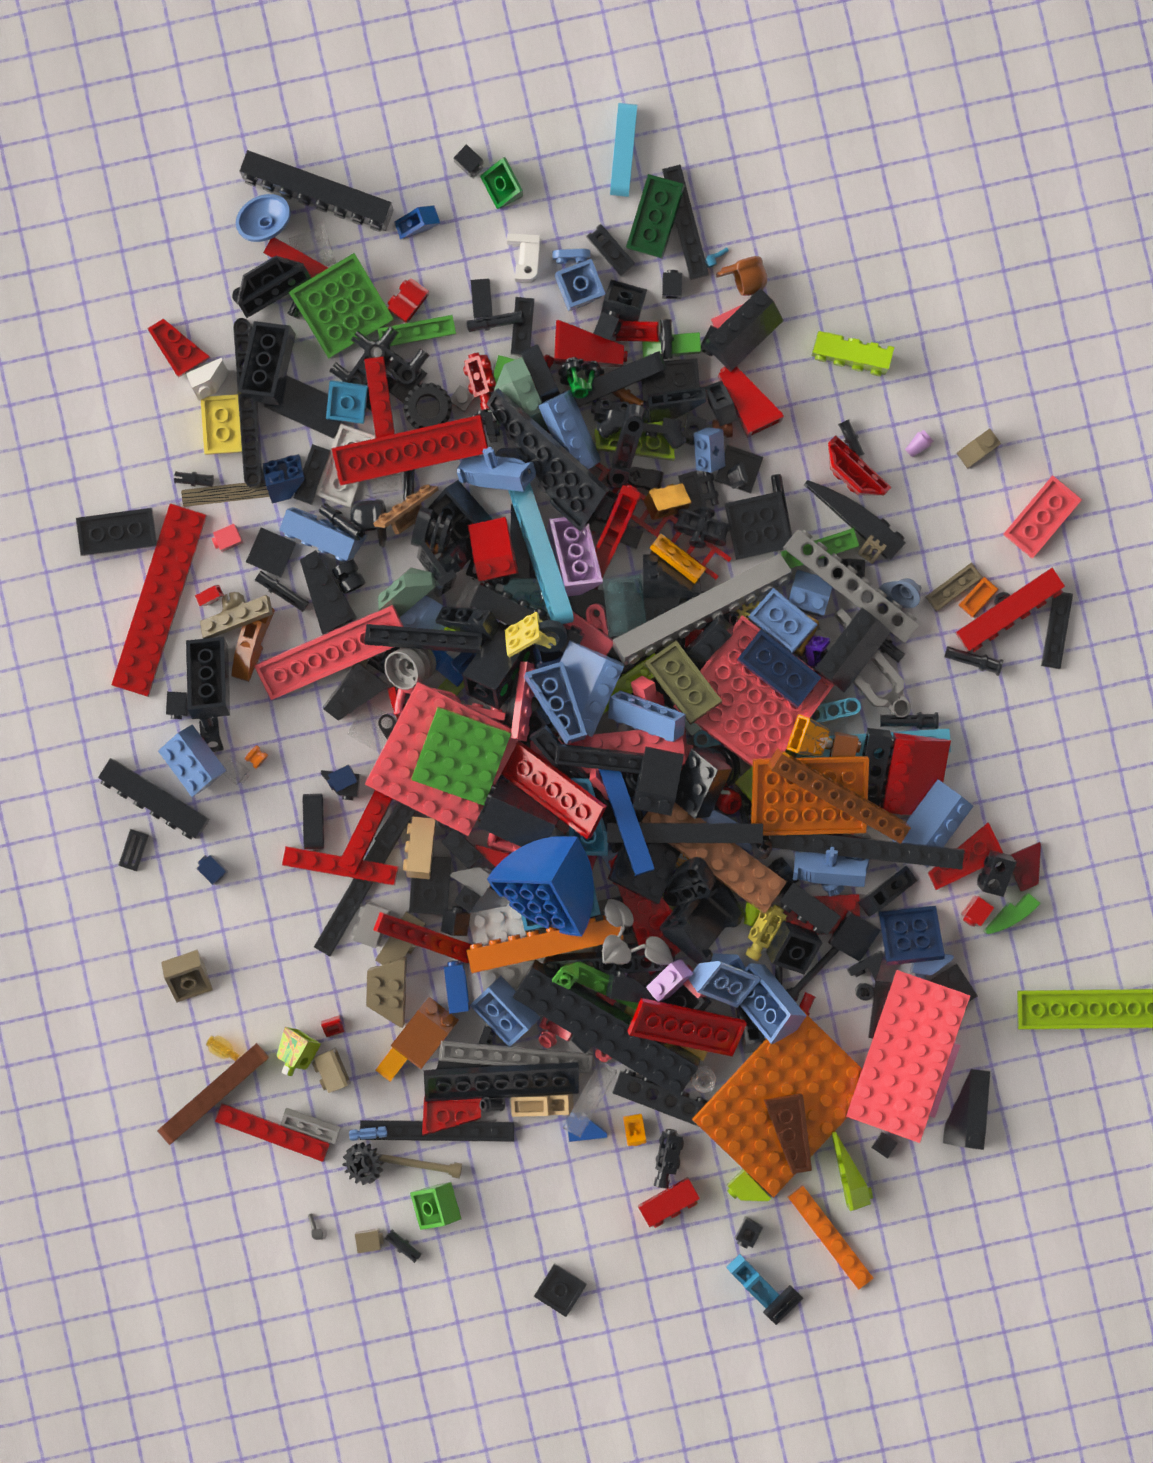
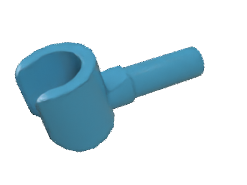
M726 247L716 254L708 255L705 259L707 268L717 265L716 259L729 252L728 248Z

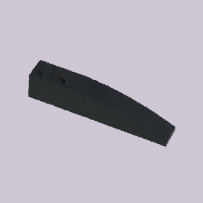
M809 480L805 482L804 486L848 526L854 528V531L865 541L872 535L874 542L878 539L880 546L885 544L886 548L881 555L888 562L906 544L903 541L905 539L904 536L898 531L893 532L889 528L891 525L882 518L880 520L862 505L841 493Z

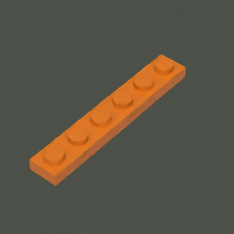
M802 1185L787 1196L859 1290L870 1282L873 1276L805 1187Z

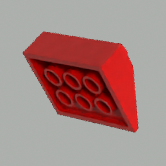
M894 732V747L890 750L891 763L890 767H887L886 773L888 778L883 789L884 799L881 802V808L892 814L912 815L937 780L944 782L951 740Z

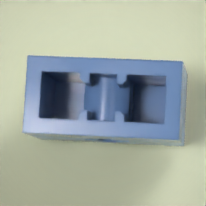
M707 427L694 433L696 470L712 473L725 467L723 429Z

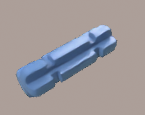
M385 1126L378 1127V1129L374 1127L360 1129V1131L357 1129L349 1131L351 1141L358 1140L359 1138L364 1140L377 1138L378 1136L379 1138L387 1137V1128Z

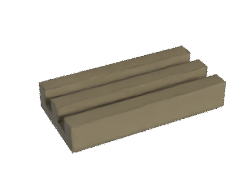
M870 535L857 553L871 564L877 560L886 548L885 544L879 545L880 541L878 539L874 542L872 535ZM870 544L872 547L869 549V551L866 554L863 553L866 547ZM874 549H877L878 551L874 557H869Z

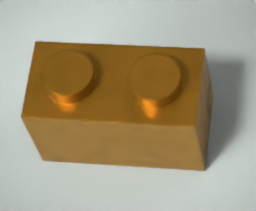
M683 483L677 485L670 484L661 489H651L648 491L644 503L651 519L656 520L676 515L679 509H688L691 500Z

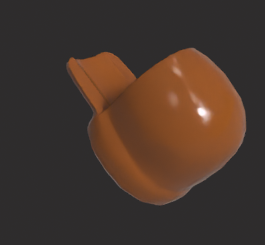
M760 256L739 260L733 265L723 267L721 271L716 273V278L733 274L741 296L754 295L760 288L763 290L768 281L763 260Z

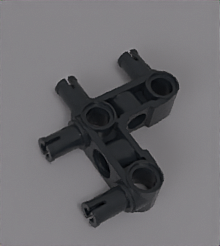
M391 326L388 327L381 339L370 340L361 334L360 331H357L354 335L358 338L353 336L351 341L364 349V354L350 372L337 362L333 364L334 368H331L329 372L342 380V382L352 383L356 378L360 384L368 385L364 359L375 357L374 349L379 347L382 350L381 356H384L386 370L392 373L395 379L405 384H412L417 381L421 373L420 368L430 355L420 348L411 362L404 360L390 349V344L399 334ZM407 370H410L413 374L412 379L409 381L404 377V373Z

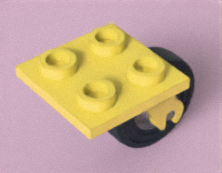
M535 612L505 630L507 656L510 658L532 644L543 652L558 651L566 644L567 631L564 625L558 621L540 620L539 614Z

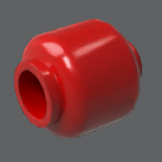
M724 787L723 790L730 791V794H720L715 807L721 812L731 815L736 813L741 807L742 798L732 788Z

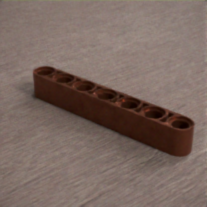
M256 1043L161 1126L157 1132L171 1145L262 1065L269 1056Z

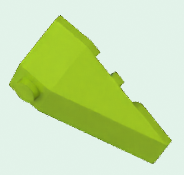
M836 1131L832 1132V1140L847 1208L850 1211H854L870 1205V1199H873L871 1187H867L866 1182Z

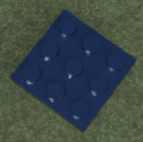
M936 906L879 912L887 966L945 959Z

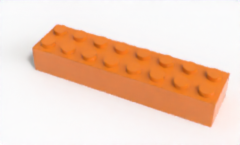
M603 915L602 920L596 921L595 917L589 919L582 937L559 933L560 929L549 927L543 933H539V930L527 932L525 937H520V934L508 936L507 941L501 942V938L490 940L489 945L482 946V942L472 944L470 949H467L471 973L603 945L607 936H618L621 927L613 926L608 922L606 916Z

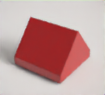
M340 1015L321 1021L326 1038L345 1032Z

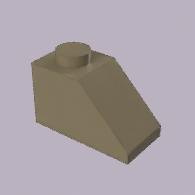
M988 429L956 454L966 468H969L996 449L1001 443L993 431Z

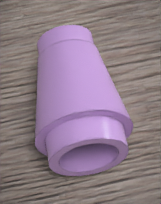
M923 430L916 434L905 450L911 457H914L930 447L933 440Z

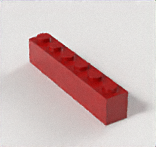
M1052 567L955 632V634L967 651L972 650L975 652L983 647V641L986 639L992 641L999 636L998 631L1003 628L1006 631L1015 625L1013 621L1019 617L1023 620L1031 614L1029 610L1035 606L1039 609L1047 604L1046 599L1050 596L1056 598L1062 594V588L1065 585Z

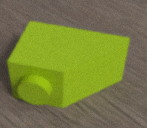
M744 1169L727 1184L729 1187L727 1191L734 1199L737 1197L741 1201H769L771 1199Z

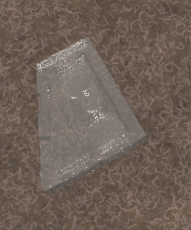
M401 473L363 481L365 496L381 499L383 502L391 505L404 502Z

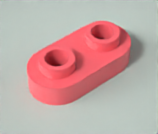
M598 603L590 605L586 610L587 622L597 629H602L603 633L609 636L605 608ZM594 610H598L600 615L595 616Z

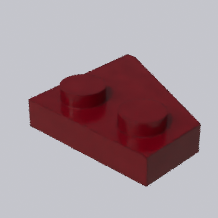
M1040 842L1010 854L1017 862L1013 876L1020 892L1039 885Z

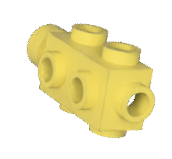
M774 904L773 907H769L766 913H759V917L747 937L753 944L751 947H748L745 953L746 956L759 961L763 948L768 949L782 922L786 921L787 915L783 913L784 909Z

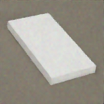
M340 424L332 448L375 439L376 436ZM332 449L315 496L352 508L361 481L340 486Z

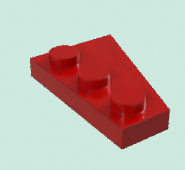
M165 319L147 328L178 378L211 358Z
M424 1097L422 1136L481 1119L480 1101L482 1098L425 1102Z

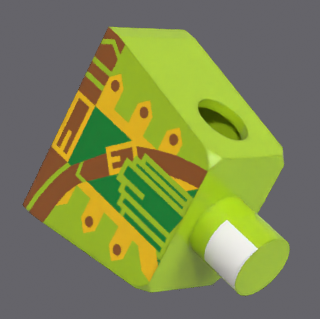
M285 1027L277 1057L285 1062L282 1073L287 1076H293L296 1068L306 1070L320 1048L321 1043L299 1029Z

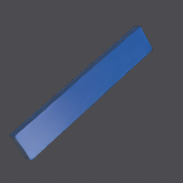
M598 769L635 876L654 871V866L621 772Z

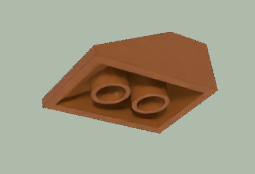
M428 997L391 1044V1047L422 1069L440 1046L441 1041H444L458 1023L459 1019L449 1014V1011L431 997Z

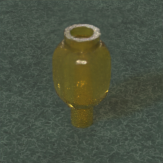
M211 1035L205 1044L208 1046L210 1053L221 1059L231 1058L236 1061L240 1056L233 1051L232 1044L219 1035L215 1037Z

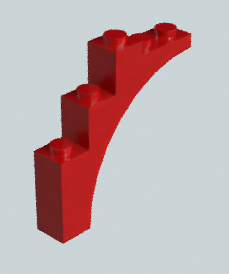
M630 485L622 486L595 548L602 580L641 497L638 489Z

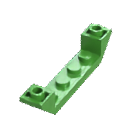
M579 961L561 967L553 977L552 982L567 989H570L574 982H577L607 996L606 991L610 975ZM616 1000L635 1010L637 1009L639 1004L635 1002Z

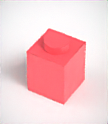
M235 524L213 532V544L216 549L219 548L222 552L243 543Z

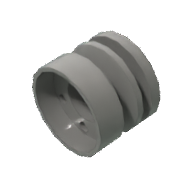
M400 648L389 654L386 658L384 665L385 673L395 687L408 690L416 686L418 681H425L434 674L436 659L432 650Z

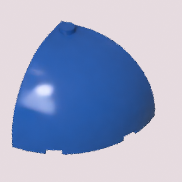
M548 837L526 844L504 858L487 878L500 897L504 896L509 900V906L527 919L547 929L550 926L560 929L559 933L581 937L584 934L593 907L594 882L590 861L578 837Z

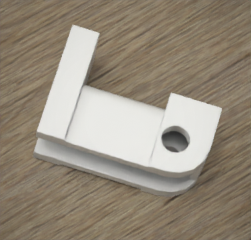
M507 233V245H520L519 264H516L515 282L531 283L535 281L538 275L540 235ZM531 270V273L527 274L525 271Z

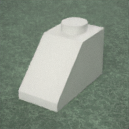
M222 358L187 373V376L198 400L215 394L229 372Z

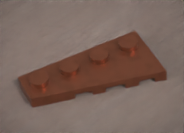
M800 1093L765 1099V1105L791 1172L796 1174L812 1171L803 1095Z

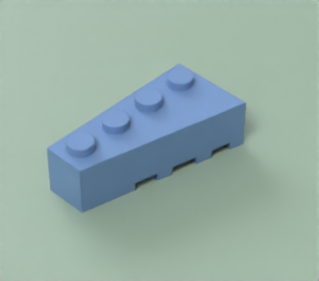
M563 661L526 672L524 679L565 744L584 740L587 733Z

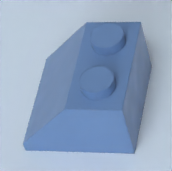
M592 259L557 271L554 276L568 312L583 307L606 295Z
M797 569L788 600L803 612L823 617L832 586L817 575Z

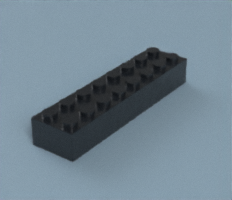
M247 150L239 170L245 183L255 187L257 184L262 186L263 190L270 193L274 191L281 193L280 196L289 200L293 197L305 206L312 204L317 206L316 209L325 213L327 211L334 212V215L341 219L348 217L355 224L363 225L364 223L370 225V229L377 232L387 230L394 211L390 201Z

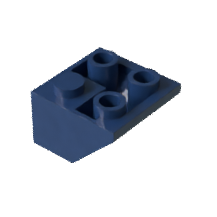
M290 455L285 458L262 463L271 503L291 499L304 481L300 455Z

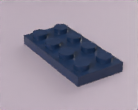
M762 629L737 659L738 662L796 708L800 706L821 679V676Z

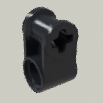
M633 467L630 469L628 483L647 490L653 488L661 489L664 472ZM634 472H637V476L640 477L637 478L636 481H634L633 477L630 476L633 475Z

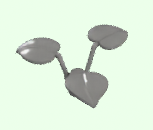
M614 899L607 900L604 909L606 919L613 926L621 927L618 936L609 935L605 938L602 949L603 963L626 964L631 960V953L643 948L645 949V956L656 964L669 965L673 962L669 947L658 937H649L646 940V944L629 949L628 945L620 938L625 930V926L631 927L633 925V915L630 909L622 902Z

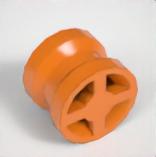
M256 745L244 759L247 762H251L253 767L257 769L266 760L268 754L260 751V747Z

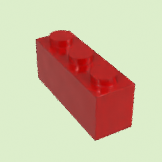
M686 1177L668 1189L638 1205V1208L649 1228L652 1226L656 1228L665 1223L664 1219L667 1217L674 1218L681 1214L680 1210L687 1207L690 1209L697 1205V1200L700 1197L690 1179Z

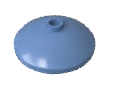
M264 194L248 201L238 212L236 229L241 237L251 242L270 240L279 235L287 226L291 216L290 207L287 201L279 195Z

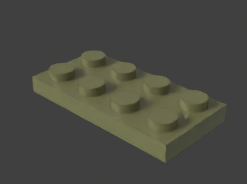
M677 641L645 662L646 667L680 712L686 714L685 718L690 725L722 703L720 697Z

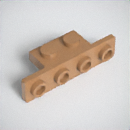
M429 484L421 486L418 492L407 496L404 502L394 505L391 511L380 515L379 519L373 523L374 526L386 528L391 524L395 534L402 533L415 524L419 510L423 507L421 503L439 491L438 486H430Z

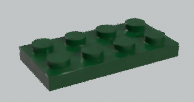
M650 174L647 175L627 241V249L663 259L685 188L684 184Z

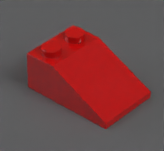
M506 517L468 525L479 582L519 573Z

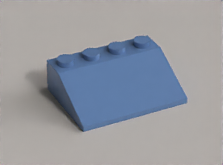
M569 640L560 662L563 661L586 733L592 737L624 666L620 661Z

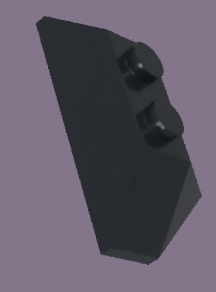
M276 255L243 275L237 303L245 317L249 318L289 294V291L311 279V276L303 263Z

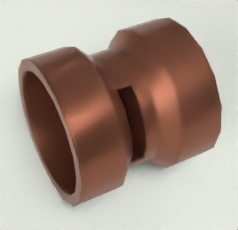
M716 419L712 420V428L723 429V436L726 438L733 437L732 422L719 426Z

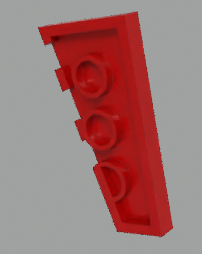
M989 822L956 848L964 849L962 870L933 867L927 874L935 890H938L983 868L984 859L989 855L990 850L1003 853Z

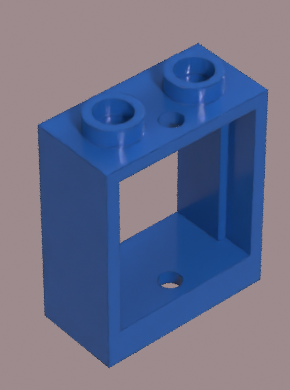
M459 960L450 961L447 963L448 966H444L449 1014L469 1011L470 1004L464 963L460 964Z

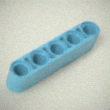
M618 103L610 195L629 197L637 115L636 104Z

